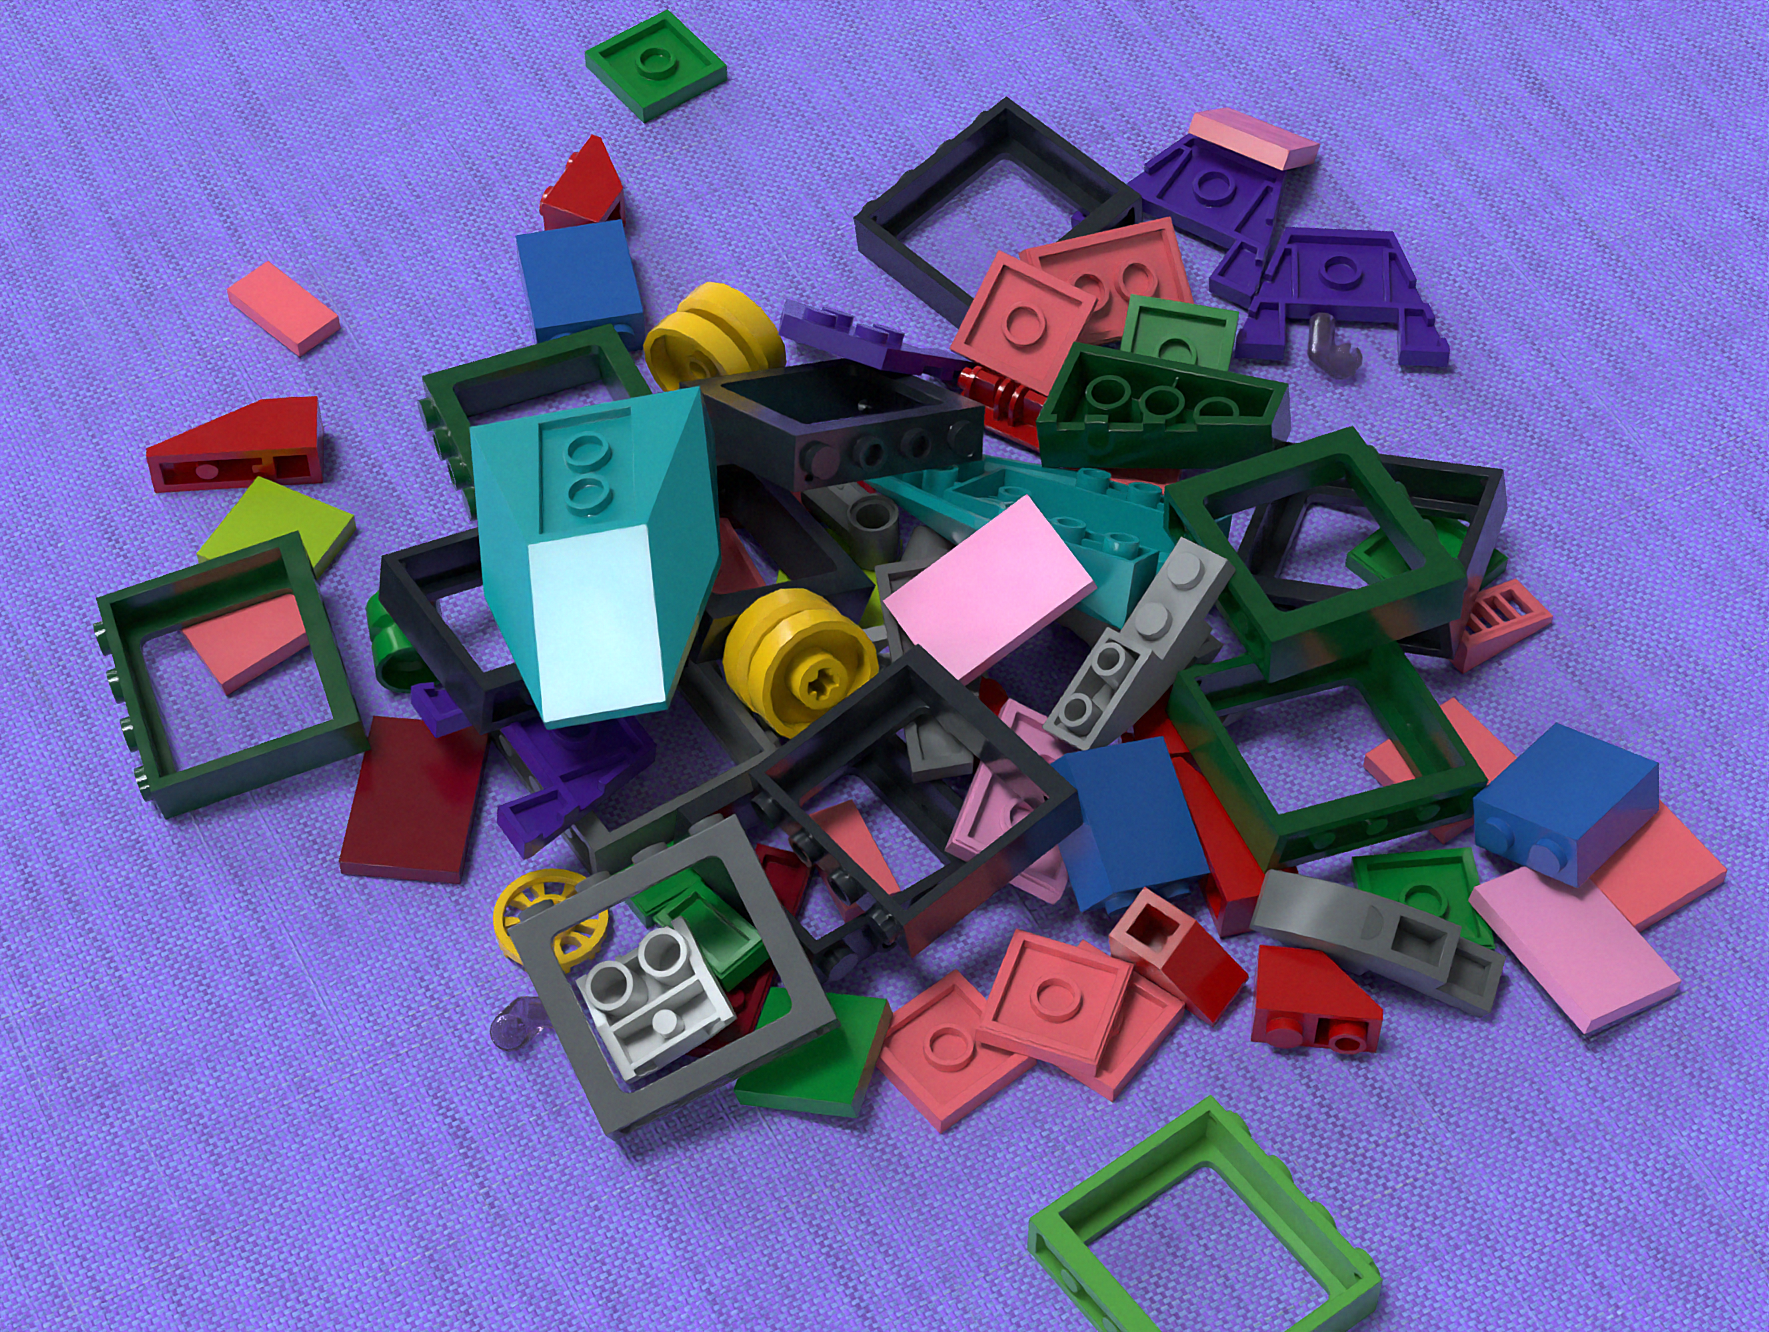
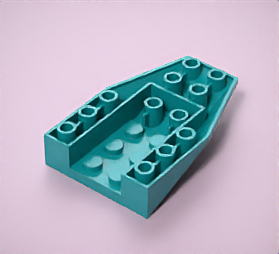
M700 386L469 427L484 597L546 729L550 730L667 710L722 563L715 433Z
M982 454L981 461L864 480L869 486L882 495L891 498L898 506L956 546L1027 494L1098 587L1072 608L1120 630L1175 548L1174 543L1163 528L1164 495H1162V489L1156 485L1143 482H1133L1128 485L1111 480L1110 473L1100 469L1081 468L1078 471L1058 467H1042L1041 464ZM1232 514L1214 520L1227 540L1229 538Z

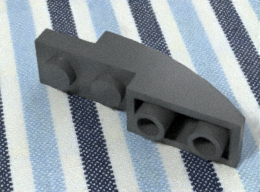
M1272 869L1265 874L1249 926L1252 930L1294 948L1322 950L1340 968L1360 976L1370 970L1479 1018L1491 1013L1506 956L1461 937V926L1430 913L1352 887Z

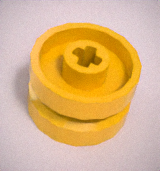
M706 282L696 287L679 303L676 312L664 317L647 334L643 344L646 364L654 380L664 392L679 390V382L785 367L787 363L785 345L781 336L778 335V330L762 308L749 297L724 283Z
M804 588L779 589L758 598L735 622L727 636L722 660L726 682L737 697L753 712L758 713L778 734L790 739L876 676L879 671L875 645L863 629L848 617L841 615L823 597Z

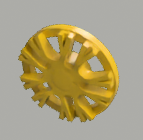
M550 868L529 872L511 882L500 894L493 911L494 933L499 948L503 951V955L523 965L511 937L507 936L509 934L507 929L520 923L517 917L504 916L509 905L521 911L549 899L553 900L554 905L576 895L575 886L586 879V877L573 871ZM559 882L565 883L561 895H545L544 883ZM529 888L536 899L530 902L522 891ZM608 909L599 913L598 919H587L558 934L553 940L554 952L565 974L571 972L570 967L585 961L587 958L590 960L594 959L595 953H599L601 950V944L607 937L609 924ZM575 930L592 936L590 938L575 932ZM566 944L578 947V949L564 954L561 948Z

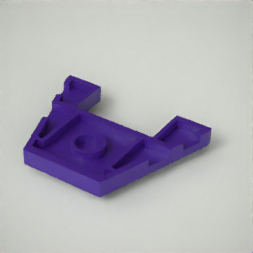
M1188 133L1145 163L1144 172L1129 181L1127 185L1142 195L1144 213L1158 219L1171 216L1174 226L1230 249L1209 277V292L1249 309L1254 296L1258 295L1287 181L1286 170L1282 171ZM1076 211L1071 217L1072 229L1086 218L1079 211Z
M1286 227L1265 272L1261 289L1258 295L1254 296L1249 307L1246 322L1243 328L1239 329L1236 336L1234 358L1283 360L1285 351V318L1344 320L1362 323H1396L1398 365L1447 367L1450 346L1445 337L1440 338L1434 326L1436 317L1429 303H1423L1416 289L1417 279L1393 231Z
M786 299L781 314L779 336L880 370L921 376L924 373L951 381L952 377L959 379L965 367L974 369L976 366H980L962 356L938 348H918L903 343L905 333L894 328L879 324H873L871 327L857 323L856 327L852 326L855 316L836 309L823 307L820 310Z
M434 682L411 686V705L435 738L472 726L446 689L435 690ZM634 715L550 730L546 729L541 717L537 716L522 722L517 721L510 724V726L501 728L502 733L544 789L498 806L497 824L523 860L528 859L654 763L657 744Z

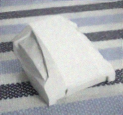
M682 915L671 921L675 930L669 926L655 929L638 943L639 947L624 956L618 955L614 958L616 961H604L597 964L590 970L588 975L585 974L575 980L588 1005L596 1029L623 1079L628 1084L663 1068L707 1041L737 1019L732 1005L701 952L690 929L691 925Z

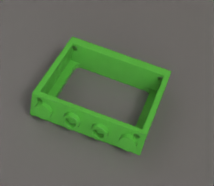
M1212 1095L1191 1107L1029 1218L1028 1252L1098 1332L1162 1331L1091 1252L1087 1245L1201 1167L1213 1169L1326 1291L1328 1300L1284 1332L1348 1331L1376 1310L1383 1282L1379 1269L1372 1257L1365 1250L1351 1246L1338 1232L1336 1223L1329 1211L1318 1201L1311 1202L1294 1184L1293 1177L1287 1166L1277 1156H1268L1251 1138L1250 1130L1241 1116L1231 1110L1226 1111Z

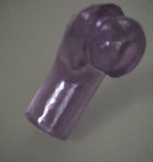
M1328 313L1313 315L1309 321L1308 359L1334 379L1345 380L1352 378L1363 362L1360 349L1357 347L1350 353L1351 343H1342L1339 346L1335 344L1336 320L1332 315Z
M539 996L517 997L495 1017L491 1023L490 1036L495 1046L501 1050L511 1052L524 1047L543 1029L554 1027Z

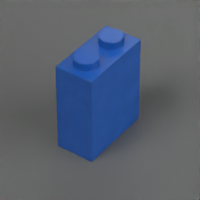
M622 219L515 235L519 273L534 344L612 323L628 352L644 350L643 344L646 339L644 311Z
M1556 722L1473 798L1475 845L1575 888H1579L1659 811V763Z
M1163 736L1067 753L1050 764L1078 790L1083 825L1058 843V847L1081 913L1100 908H1106L1108 916L1125 913L1144 887L1167 902L1172 903L1191 895L1189 885L1211 873Z

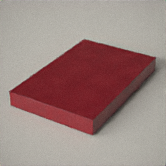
M373 715L368 736L371 750L364 753L339 858L341 874L461 884L491 744V732L479 735L472 725L435 738L423 720Z

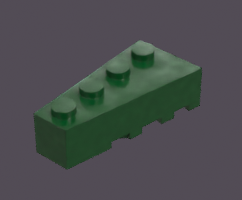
M1074 341L1036 420L1042 467L1216 470L1284 448L1291 432L1289 383Z

